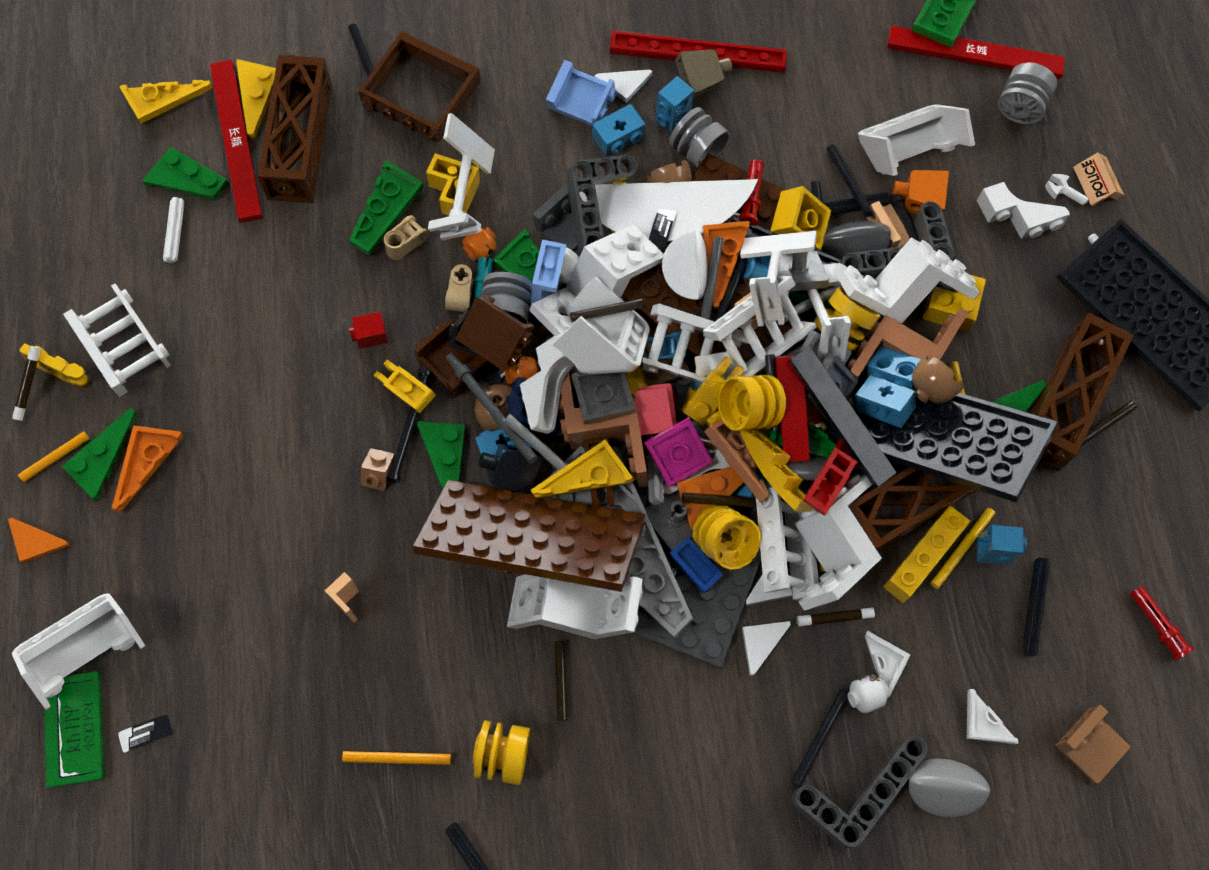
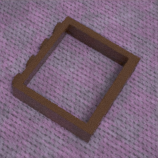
M401 31L359 89L361 103L367 109L375 110L385 118L393 119L401 123L405 128L421 133L427 139L440 142L444 136L448 114L452 113L457 117L479 85L480 72L479 68ZM405 54L464 82L436 124L376 95Z

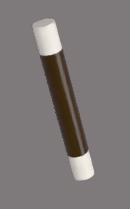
M30 346L12 416L15 420H23L41 348Z
M872 607L797 616V625L799 627L874 618L875 612Z

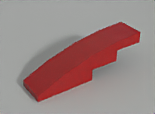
M795 355L775 357L776 378L783 386L786 396V409L784 417L780 422L782 450L791 456L788 462L810 461L805 387L787 362Z
M841 439L836 443L802 500L824 516L834 503L857 463Z

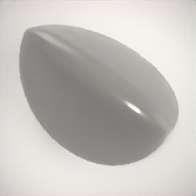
M936 758L924 760L909 778V792L913 801L922 810L940 817H960L976 811L987 801L991 791L988 782L978 771L966 764L950 759Z

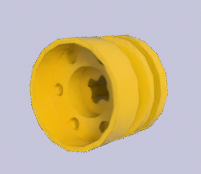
M838 287L828 300L835 311L829 308L825 309L829 318L849 317L851 326L847 348L855 351L859 346L857 340L863 341L865 338L864 333L858 327L871 330L879 319L880 314L849 298L844 288ZM817 316L814 323L822 331V325Z
M772 375L730 377L724 381L720 388L718 409L724 424L731 430L773 428L784 417L786 396L783 386Z
M712 505L706 508L697 517L693 526L692 537L694 543L706 556L712 558L713 561L730 570L740 569L748 565L759 551L761 544L759 527L751 519L741 515L729 506Z
M484 720L474 748V778L481 779L485 767H488L487 779L492 781L496 770L500 769L502 770L503 783L520 786L526 762L530 728L512 725L508 737L503 736L502 723H497L495 733L491 734L492 722Z

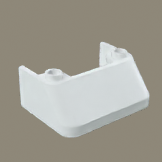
M945 105L927 106L864 129L858 133L863 149L875 170L882 175H897L899 161L934 148L941 149V152H948L954 150L958 144L966 146L975 145L969 109Z
M595 277L569 305L576 311L624 301ZM634 310L586 320L580 316L553 343V346L570 359L583 374L632 372L641 364L650 329L647 322Z
M106 593L96 597L14 649L12 656L21 676L46 710L51 707L47 697L51 698L62 690V685L65 682L63 678L111 647L113 650L125 651L131 648L135 642L140 649L145 644L112 596Z

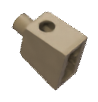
M713 49L680 52L675 60L680 78L694 89L693 98L720 86L724 81L723 73L732 71L730 59L719 60L716 51Z

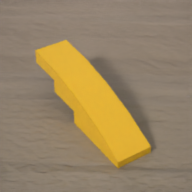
M756 428L741 430V436L750 455L777 494L795 511L811 512L812 507L802 501L805 494L798 489L803 479L786 466L791 456Z

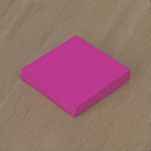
M689 417L644 442L668 487L714 463Z

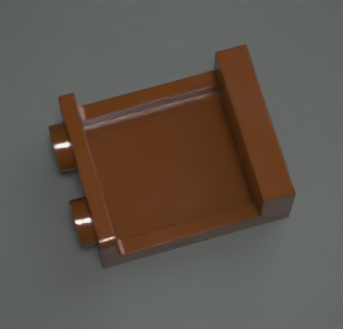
M489 295L477 296L455 339L502 371L516 367L522 358L520 354L522 349L530 343L533 337L531 332L534 329V325L531 323L523 324L493 304L495 299Z
M449 319L446 323H440L434 329V333L428 338H422L416 344L414 352L416 359L427 370L433 372V376L454 397H457L468 386L465 382H461L454 374L455 370L446 360V356L454 353L460 362L466 364L472 371V376L475 380L491 366V363L482 357L449 347L451 338L448 337V332L451 324L454 323Z

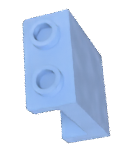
M564 60L546 98L548 109L592 126L593 123L607 116L608 109L606 108L609 101H614L617 89H615L614 80L603 81L574 69L572 62Z
M542 239L532 282L531 305L559 291L561 283L559 278L566 244Z

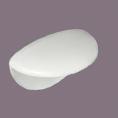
M697 229L692 233L683 234L673 240L667 247L662 260L663 275L669 287L678 295L693 300L703 298L708 276L705 242L701 232Z

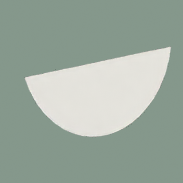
M758 179L595 185L601 223L617 232L633 224L649 239L658 209L676 211L677 213L668 237V241H673L683 234L694 232L695 229L703 233V225L721 224L746 202ZM579 192L582 200L587 202L585 193Z

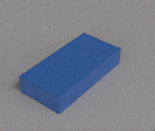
M689 536L668 554L702 593L723 576Z

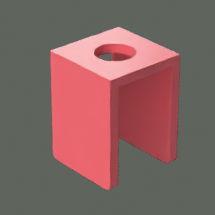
M671 383L642 386L638 391L634 392L641 435L661 433L677 424Z

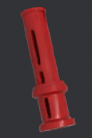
M752 160L749 164L747 180H758L749 198L741 206V214L738 216L739 219L747 220L754 225H758L757 212L761 207L759 192L765 165L761 160Z
M1144 585L1129 594L1160 634L1158 640L1161 643H1165L1173 654L1172 659L1174 661L1194 650V647L1189 646L1180 634V628H1177V626L1173 627L1147 592Z

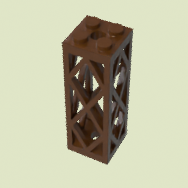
M291 54L278 55L258 170V179L267 200L314 203L332 89L331 79L324 58L317 56L303 57ZM301 90V92L290 103L291 91ZM311 103L308 126L302 132L296 118ZM290 126L296 139L281 155L284 133ZM303 155L301 171L290 170Z
M1089 312L1071 331L1046 382V386L1031 414L1045 417L1046 413L1049 412L1050 419L1058 422L1056 408L1061 405L1064 407L1067 427L1059 431L1057 423V430L1040 459V462L1045 467L1052 470H1061L1077 456L1133 338V334ZM1095 354L1105 358L1099 371H1097ZM1085 355L1088 356L1090 376L1086 378L1084 377L1082 357ZM1074 362L1077 383L1068 387L1066 372L1070 364ZM1060 386L1061 392L1057 393V390ZM1080 395L1082 409L1074 423L1070 400Z
M908 467L879 487L853 501L848 507L879 553L943 513L949 505L954 506L978 490L955 482L953 486H928L932 475ZM920 476L916 483V486H904L908 482ZM891 493H912L910 499H883ZM924 493H949L944 499H922ZM919 505H933L915 516ZM880 506H906L901 519H874ZM867 509V512L864 515L862 511ZM897 526L893 531H875L873 528Z

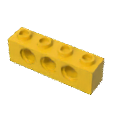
M949 505L883 588L904 603L924 581L966 528L970 520Z

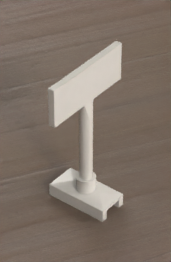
M452 113L448 114L443 139L457 149L463 157L453 209L450 210L449 217L429 221L428 230L430 232L439 230L441 232V240L480 233L481 224L462 211L471 162L486 174H491L495 151Z
M816 231L744 238L740 253L741 258L771 256L767 277L751 278L749 283L758 326H764L765 321L777 320L779 325L784 324L785 317L777 283L781 255L814 251Z
M837 263L823 265L829 279L828 286L841 285L833 271ZM817 289L806 290L822 325L818 359L822 363L828 353L836 355L840 361H845L851 326L849 317L829 318Z

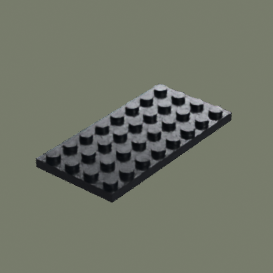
M1120 218L1056 278L1097 317L1133 334L1129 347L1192 407L1200 411L1209 403V299Z
M867 367L858 379V383L852 392L855 405V394L868 378ZM958 393L951 401L944 404H935L929 400L924 403L915 395L916 409L902 428L858 412L860 420L888 461L1015 503L1020 498L1057 430L1058 423L1051 419L962 393ZM829 423L824 433L829 436V440L837 443L840 437Z

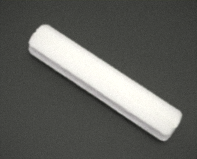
M173 197L170 201L163 260L171 264L178 260L185 203L183 199Z

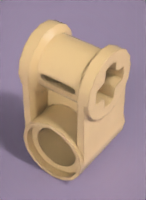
M407 216L400 224L385 234L386 254L393 260L404 258L414 248L426 241L429 231L418 225L414 216Z
M457 265L451 271L445 300V310L465 312L472 306L474 284L472 271L467 265Z

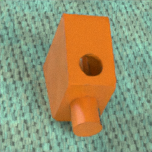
M913 170L907 182L894 181L892 194L904 196V206L909 212L917 214L922 205L930 201L937 203L943 213L946 204L949 171Z

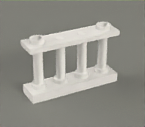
M778 275L777 283L783 310L793 328L782 335L775 321H765L764 323L774 340L765 349L762 347L750 324L751 318L756 315L752 295L703 330L707 339L722 341L735 367L740 365L744 368L741 376H754V374L765 367V355L775 354V357H778L798 341L806 339L809 332L817 328L815 323L800 321L788 297V290L796 285L792 276ZM738 327H741L756 355L746 363L731 338L732 332Z
M113 284L111 287L117 294V297L85 316H77L72 309L63 315L110 387L121 397L128 392L123 385L127 382V378L159 359L166 368L171 365L166 359L170 356L162 343L156 344L131 307L130 303L133 302V299L126 289L120 291L118 286ZM121 305H124L129 312V315L97 334H90L87 330L91 327L89 324ZM133 323H136L142 331L110 352L105 351L102 353L99 348L103 345V341ZM148 340L154 351L121 371L119 369L113 370L111 365L114 364V360Z
M662 304L653 305L650 315L657 317L658 326L648 358L642 357V369L652 373H657V370L702 383L706 377H698L697 370H695V373L682 370L681 367L691 333H694L695 330L703 332L714 321ZM673 322L679 324L682 331L672 365L670 366L657 361L667 327ZM735 329L732 332L731 338L737 348H740L741 345L749 344L742 330ZM704 333L705 339L700 356L711 354L714 340L707 339ZM725 372L721 376L726 379L730 372Z
M773 487L767 488L769 497L760 503L756 498L758 527L761 534L760 550L764 592L770 593L789 589L790 586L792 587L793 600L800 601L806 595L805 591L809 587L819 583L816 556L794 524L802 517L800 514L802 511H795L787 502L781 500V497ZM782 512L785 513V523H786V526L783 525ZM784 536L787 537L788 551L786 550V547H785V537H784ZM787 561L790 564L791 576L788 575Z

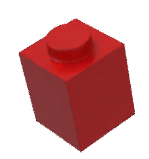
M381 312L352 318L353 327H349L352 342L357 341L360 349L388 343Z

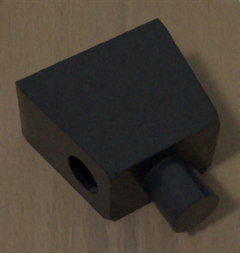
M500 444L496 455L482 452L478 466L490 470L488 477L493 485L503 490H510L512 493L530 494L543 456L530 447L538 457L534 463L530 464L515 445Z

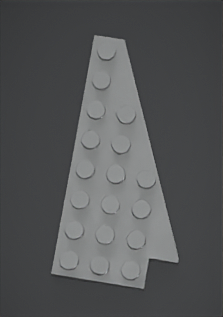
M580 446L565 463L568 465L585 453L584 448ZM614 446L612 448L613 451L616 453L618 458L626 467L622 459V456L618 450V447ZM633 482L613 487L615 507H609L607 503V489H599L598 495L601 507L645 514V523L627 578L634 576L643 579L641 587L643 593L639 606L673 638H676L690 624L693 617ZM590 490L546 496L592 505Z

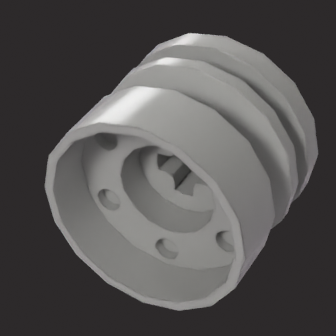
M1028 62L1015 66L998 100L999 110L1005 117L1016 123H1037L1043 118L1049 101L1056 90L1057 79L1048 68L1036 63Z
M696 107L689 111L676 125L669 138V145L674 150L677 149L680 155L687 154V161L698 169L707 153L716 157L720 155L729 140L730 133L718 122L712 123V117L706 114L701 107Z
M494 272L486 275L483 280L481 296L489 295L495 299L494 305L523 324H528L532 282L524 276L510 272Z

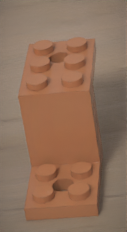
M960 307L955 315L950 313L933 342L885 315L881 323L876 321L867 338L864 339L856 355L848 364L847 369L858 380L870 359L881 346L919 359L928 355V360L932 357L940 360L969 312Z
M568 371L562 382L558 405L562 418L560 421L565 443L570 442L571 449L575 450L580 446L584 448L583 440L609 437L610 444L626 442L628 457H631L629 458L631 476L634 480H637L638 488L648 487L635 399H632L635 413L584 425L581 410L575 407L570 371Z

